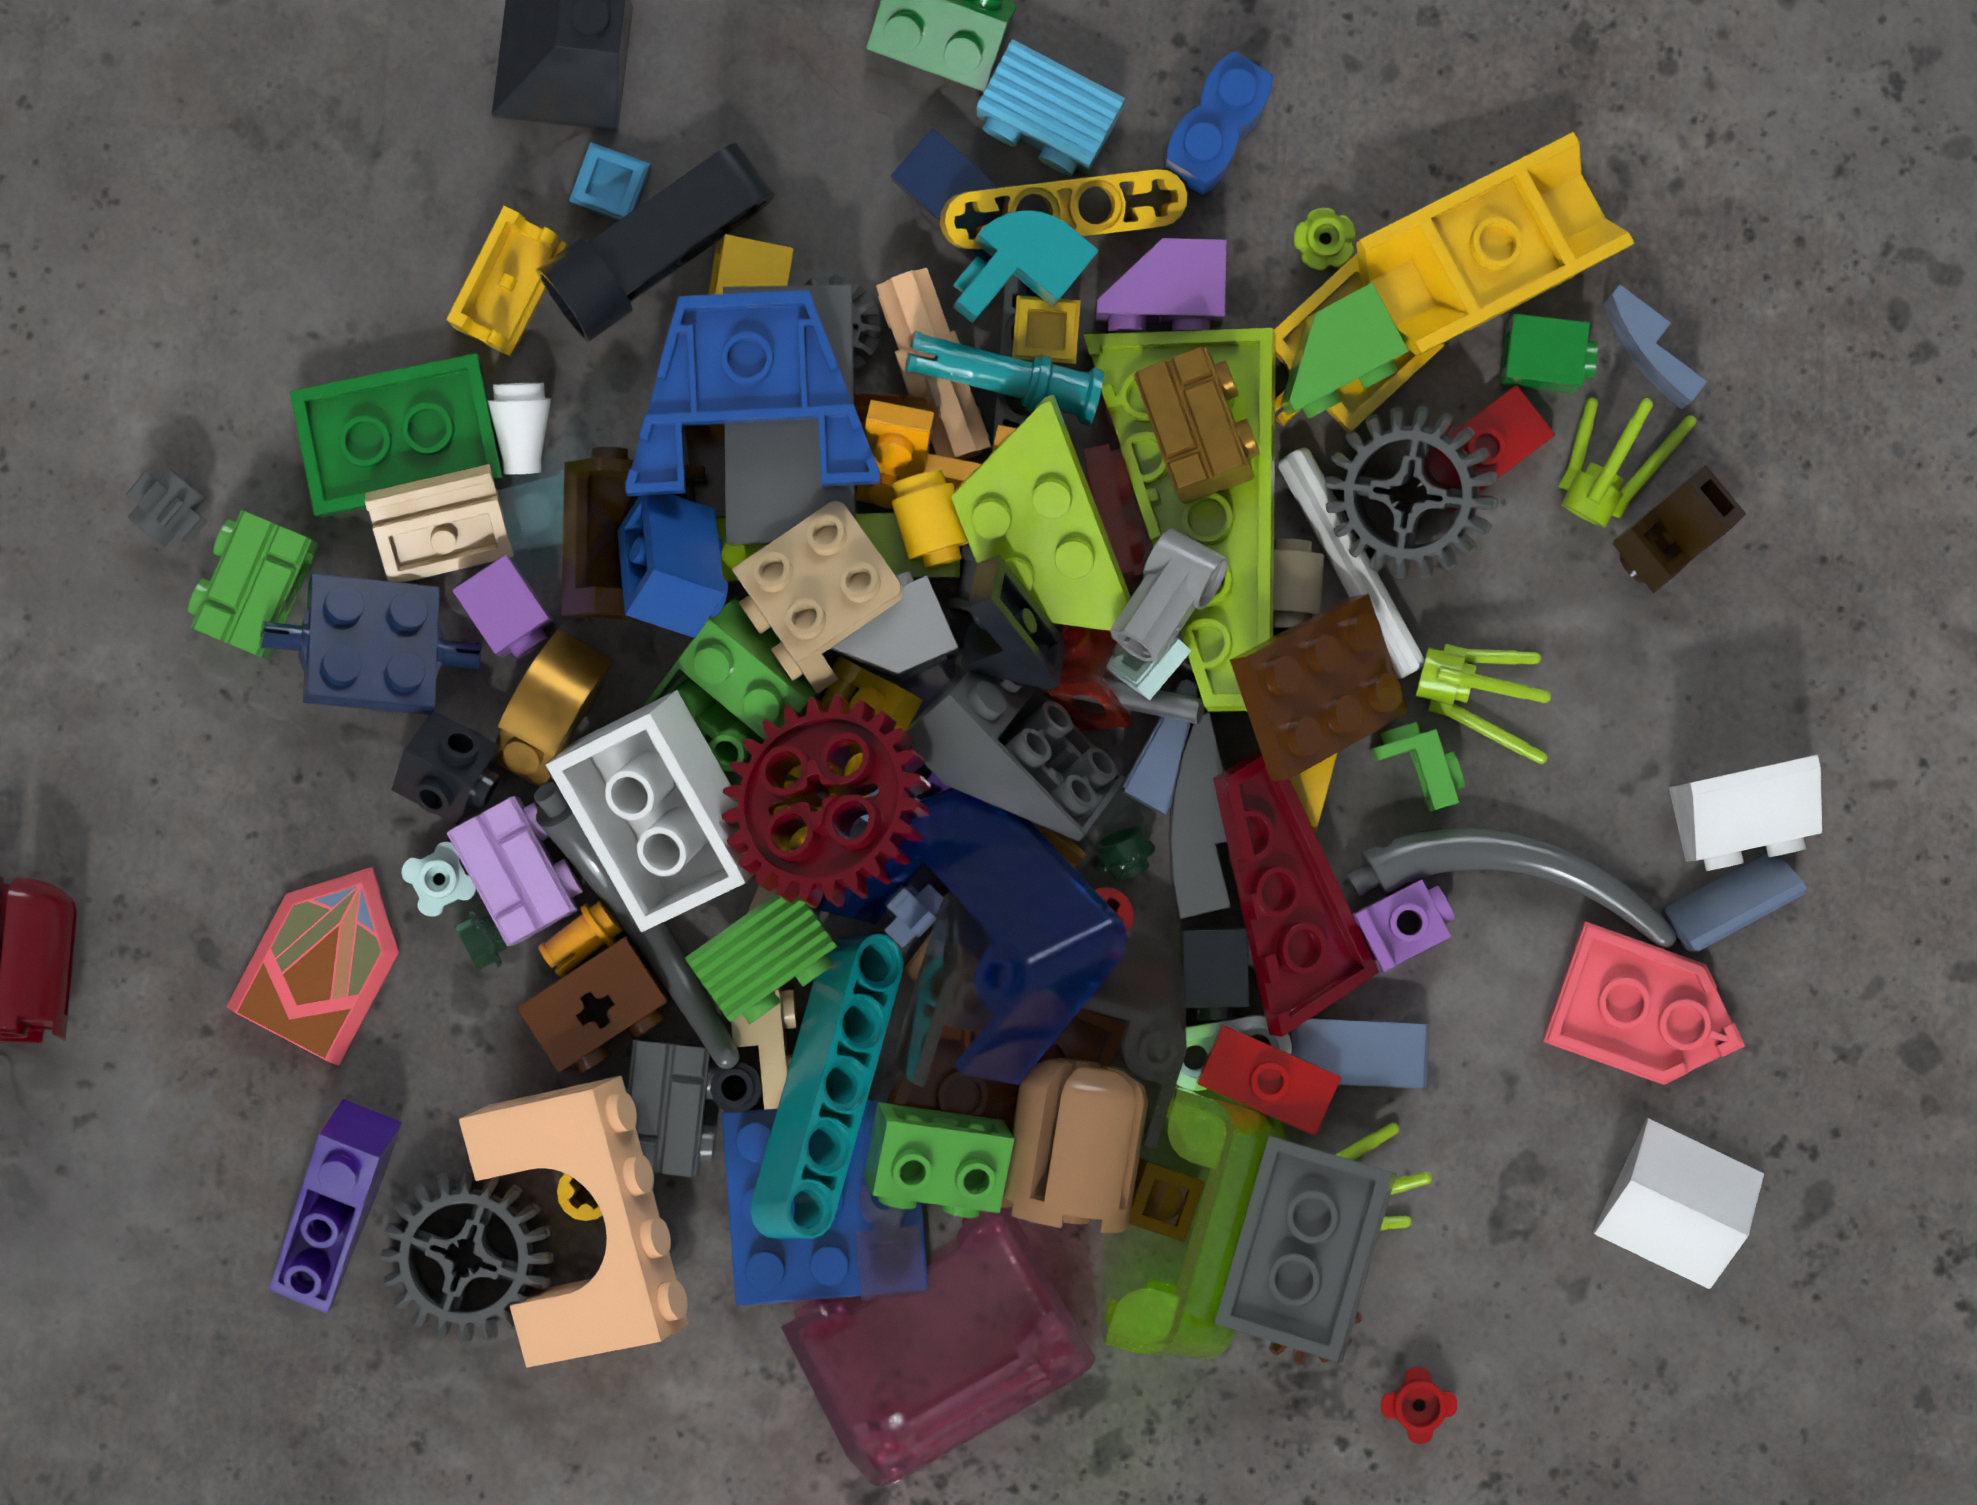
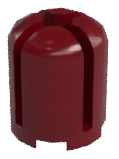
M0 877V1042L42 1043L43 1030H52V1035L66 1041L77 924L75 903L63 890L48 882L15 877L11 884L3 883L4 879Z

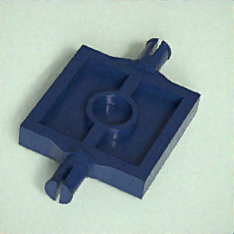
M312 573L308 582L307 613L301 625L263 621L260 631V648L298 651V657L304 671L303 703L430 715L435 708L436 676L441 665L478 670L481 654H479L481 651L480 643L443 640V633L438 622L440 587Z

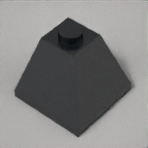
M506 0L492 116L496 118L618 131L633 13L631 1Z

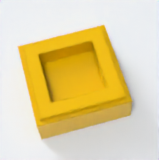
M1017 295L1012 357L1030 362L1033 356L1039 357L1042 354L1050 356L1052 364L1075 367L1081 300L1059 299L1052 307L1041 297Z

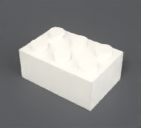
M678 690L575 740L546 764L641 932L745 884L754 875L741 868L738 864L745 852H738L727 843V839L739 830V828H734L722 820V814L738 807L737 802L723 794V788L731 786Z

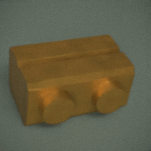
M1198 347L1177 355L1170 361L1156 363L1133 374L1174 491L1182 504L1195 502L1213 495L1219 490H1226L1248 482L1255 477L1249 459L1260 455L1247 418L1235 422L1228 400L1238 397L1239 393L1226 360L1215 364L1206 347Z

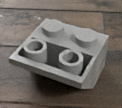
M910 571L896 576L904 590L903 597L899 602L826 652L835 656H841L853 663L899 681H903L959 655L958 646L928 577L924 576L914 581Z

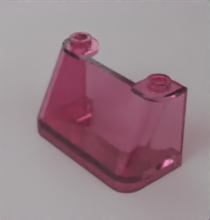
M1011 1207L1001 1208L1000 1213L980 1211L979 1216L976 1218L962 1219L963 1226L956 1235L960 1248L927 1266L929 1290L878 1294L851 1311L840 1302L829 1303L827 1299H819L803 1306L795 1314L794 1320L781 1327L846 1456L866 1479L875 1486L889 1485L908 1477L1084 1375L1096 1361L1093 1350L1018 1218L1011 1216Z

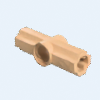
M928 269L911 270L876 285L879 294L878 299L898 348L894 353L908 394L931 395L934 398L935 405L940 407L941 416L936 419V426L931 431L930 438L935 454L967 460L990 450L989 435L969 385L913 371L912 373L905 371L907 353L931 359L935 357L934 354L914 350L909 346L914 331L960 344L955 330L950 331Z

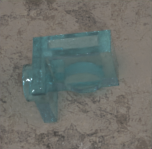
M564 470L557 471V476L498 489L512 551L515 554L563 543Z

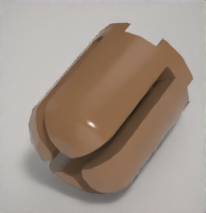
M1054 1058L1028 1067L1019 1083L1012 1127V1135L1015 1140L1001 1208L1012 1207V1217L1057 1228H1062L1063 1223L1089 1224L1090 1219L1102 1220L1100 1233H1121L1128 1230L1148 1107V1098L1144 1085L1125 1069L1115 1066H1103L1102 1068L1097 1062L1081 1059Z

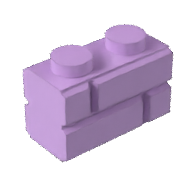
M516 796L497 804L447 832L452 845L507 946H514L580 910L574 896L583 892L567 860L564 858L555 863L544 843V840L548 839L549 836L536 822V814L539 808L534 802L525 807L522 800Z

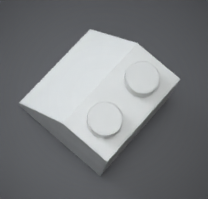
M1818 755L1669 787L1685 861L1703 859L1706 871L1744 863L1742 851L1766 846L1768 857L1805 850L1804 837L1822 833L1821 767Z

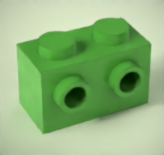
M878 1102L863 1177L872 1196H877L880 1203L890 1207L914 1209L917 1202L941 1205V1209L948 1214L964 1218H976L979 1216L980 1211L1000 1213L1015 1138L1004 1120Z

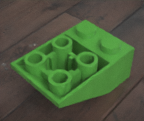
M737 597L727 603L717 616H711L706 621L696 638L691 641L644 704L646 706L678 690L731 786L741 785L743 778L730 767L731 763H749L753 757L743 742L746 739H750L763 744L767 739L762 722L766 719L778 728L786 725L784 718L785 706L790 705L802 716H805L809 698L815 697L818 699L824 691L822 690L817 694L804 674L794 681L791 680L771 650L781 641L771 627L760 634L739 604L741 600Z

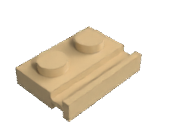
M490 464L365 493V505L371 517L373 532L388 582L404 583L494 562L505 554L509 558L514 557L513 544Z

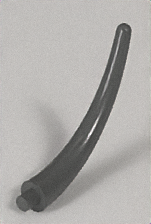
M553 782L545 783L539 787L534 795L535 801L540 806L536 814L538 825L582 875L634 943L682 1011L715 1063L723 1069L734 1067L739 1060L738 1049L698 977L685 960V955L665 922L643 932L640 931L560 789Z
M1462 827L1425 830L1393 838L1385 847L1372 846L1362 851L1360 854L1365 865L1346 875L1352 889L1360 897L1376 887L1379 888L1383 895L1388 896L1394 891L1418 880L1454 871L1500 870L1516 872L1557 883L1589 897L1623 918L1659 948H1669L1676 941L1674 928L1641 896L1613 875L1563 848L1512 832Z

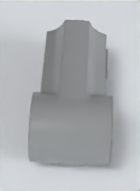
M1173 528L1168 529L1162 534L1152 549L1143 571L1144 579L1111 627V637L1123 646L1126 652L1144 662L1153 661L1159 664L1194 609H1204L1215 596L1226 575L1229 564L1228 558Z

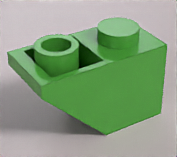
M1373 282L1306 318L1281 401V406L1286 416L1303 409L1309 419L1340 403L1342 400L1337 389L1359 378L1365 389L1398 371L1393 359L1408 352V349Z

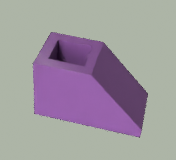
M1162 238L1097 299L1095 322H1108V331L1113 333L1146 332V324H1172V331L1210 330V325L1221 326L1225 317L1227 240Z

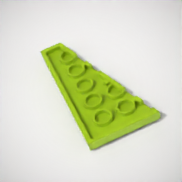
M1273 328L1083 334L1095 368L1101 369L1104 372L1102 394L1107 409L1110 412L1127 471L1153 547L1164 532L1173 528L1229 560L1226 575L1215 596L1204 609H1194L1181 629V636L1184 644L1191 650L1188 657L1205 708L1208 711H1247L1230 659L1273 637L1276 334ZM1198 347H1206L1215 364L1226 360L1239 393L1238 397L1228 400L1235 422L1247 418L1260 455L1249 459L1255 475L1252 480L1226 490H1219L1215 494L1195 502L1182 504L1174 491L1133 374L1156 363L1170 361L1173 357Z

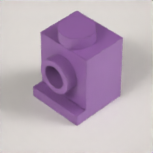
M1422 879L1406 885L1352 913L1380 972H1385L1395 967V965L1450 938L1451 935L1445 924L1455 920L1454 913L1440 887L1437 885L1427 890ZM1405 910L1415 912L1420 920L1418 930L1412 935L1401 933L1397 927V918Z

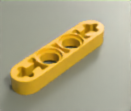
M1159 169L968 191L954 195L945 203L940 213V227L945 238L956 247L962 249H982L974 242L975 238L969 239L966 229H959L955 226V216L965 213V203L972 202L974 212L999 211L995 198L1003 196V216L1016 212L1020 200L1027 195L1035 194L1042 197L1048 204L1050 215L1064 221L1081 236L1156 228L1172 224L1182 216L1187 206L1188 194L1184 183L1176 174L1168 170ZM1153 180H1157L1159 189L1170 190L1171 202L1161 205L1160 216H1155V210L1151 206L1129 207L1128 212L1132 220L1129 222L1123 221L1126 201L1119 186L1121 182H1128L1126 195L1150 192ZM1091 187H1099L1104 190L1111 201V211L1108 217L1098 224H1090L1085 221L1078 209V201L1081 194ZM981 225V226H979V227L976 228V232H975L976 237H977L978 233H979L986 225Z

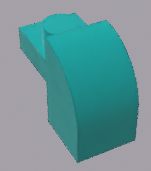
M1031 210L1005 214L986 225L975 238L974 242L991 255L992 258L986 263L977 256L958 278L953 286L962 295L957 299L953 308L971 323H974L1012 275H1015L1053 307L1099 250L1064 221L1050 214Z

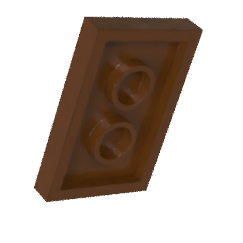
M1369 594L1349 597L1230 659L1271 782L1291 779L1409 713Z

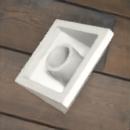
M1646 1118L1592 1233L1710 1289L1749 1236L1764 1173Z

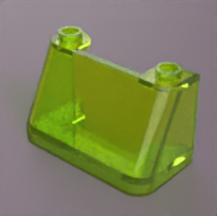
M1171 1084L1162 1114L1169 1118L1167 1134L1170 1144L1180 1157L1192 1163L1209 1167V1175L1177 1285L1149 1277L1144 1288L1129 1291L1119 1301L1109 1299L1101 1326V1333L1105 1345L1132 1353L1208 1360L1224 1352L1234 1337L1235 1330L1217 1325L1215 1320L1268 1136L1287 1140V1136L1282 1124L1271 1116L1239 1103Z

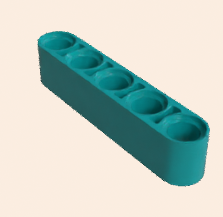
M869 934L834 939L838 947L828 953L834 965L814 979L751 1202L750 1212L752 1221L757 1230L768 1238L813 1239L822 1236L830 1229L835 1218L903 970L901 950L897 943L887 935ZM860 958L862 959L863 963L862 971L860 966ZM844 1018H845V1022H846V1030H845V1032H844V1027H843V1019H844ZM826 1078H828L829 1082L828 1094L826 1089ZM810 1139L812 1144L811 1156L808 1149ZM792 1201L794 1202V1206H795V1212H794V1217H793V1218H792V1213H791V1204H792Z

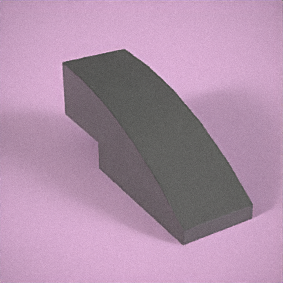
M1209 713L1203 714L1199 724L1192 723L1171 805L1168 836L1169 861L1177 919L1231 907L1215 846L1216 844L1227 842L1213 781L1214 777L1224 771Z

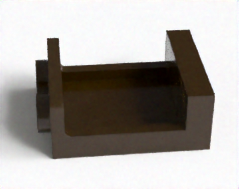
M592 447L589 448V458L564 462L561 616L642 621L626 616L624 610L617 530L639 497L627 496L625 483L629 469L632 468L634 461L628 459V449ZM685 465L686 493L673 495L687 499L688 483L705 480L704 466Z

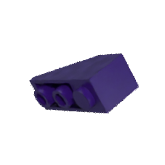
M342 1099L318 1135L271 1280L270 1291L325 1313L330 1311L384 1178L402 1122Z

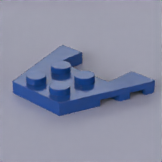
M809 290L678 297L656 374L657 380L639 434L636 454L625 483L627 496L686 493L684 426L817 419L819 425L822 487L881 484L879 468Z

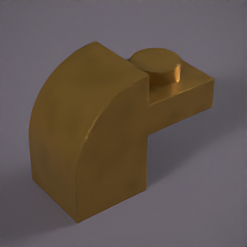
M558 629L529 667L499 722L498 727L501 728V731L495 743L501 747L495 763L537 787L549 783L553 777L546 764L567 748L573 732L593 707L613 663V659Z

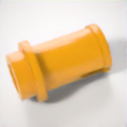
M598 901L592 907L585 903L580 907L582 914L549 940L538 945V949L551 968L557 966L555 972L561 978L568 975V972L605 944L609 947L617 942L615 937L623 931L602 901Z

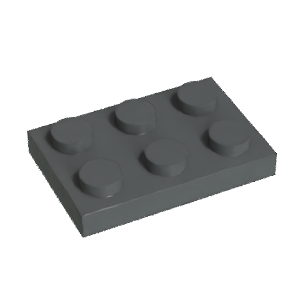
M1268 1136L1215 1324L1334 1362H1343L1397 1173L1274 1136Z

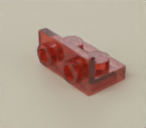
M1109 444L1084 449V459L1091 493L1123 578L1143 575L1145 564L1154 547L1149 538L1121 449L1110 451Z

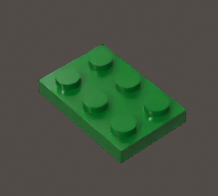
M477 353L289 391L313 512L317 518L366 509L365 493L487 464L491 465L494 482L505 480L496 433L488 405L489 399L481 359Z

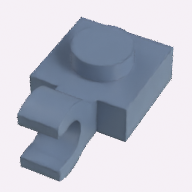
M930 884L920 893L912 885L907 889L901 885L884 903L888 908L885 913L893 920L884 931L902 948H905L916 935L920 937L937 920L935 915L944 907L947 901Z

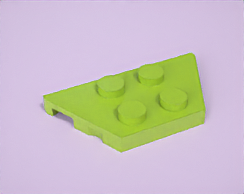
M1051 395L1045 397L1016 430L1009 434L992 451L991 455L981 466L975 469L955 489L951 499L976 563L1000 555L1052 623L1111 631V627L1131 599L1059 406L1055 396Z

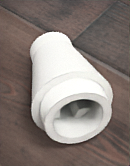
M544 383L493 384L494 400H488V405L503 460V474L541 473V457L551 398H545Z

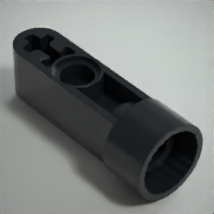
M733 143L710 156L591 241L587 242L583 238L578 239L538 267L536 271L547 292L568 322L586 342H590L633 311L632 301L715 244L725 234H729L752 218L770 203L775 194L739 145Z

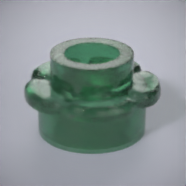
M1139 826L1116 831L1095 844L1094 848L1100 860L1096 864V869L1099 873L1111 871L1115 880L1134 877L1149 868L1150 864L1147 858L1154 853L1155 845L1151 841L1146 840L1143 830Z
M475 911L468 912L471 917L454 927L478 971L494 962L499 968L503 962L498 953L509 948V946L504 942L490 914L479 919Z

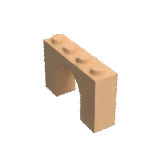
M622 1075L491 1104L459 1118L475 1181L537 1168L561 1171L576 1179L591 1193L604 1218L607 1235L606 1251L603 1262L592 1279L539 1289L531 1293L526 1301L510 1305L526 1368L661 1342L689 1325L686 1315L688 1309L687 1295L684 1287L677 1281L669 1253L671 1247L670 1232L664 1220L659 1216L652 1190L654 1185L653 1170L649 1160L642 1153L635 1127L637 1122L636 1107L631 1096L626 1093Z

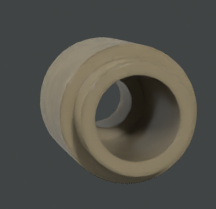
M1274 539L1273 631H1286L1321 613L1324 555L1312 552V541Z

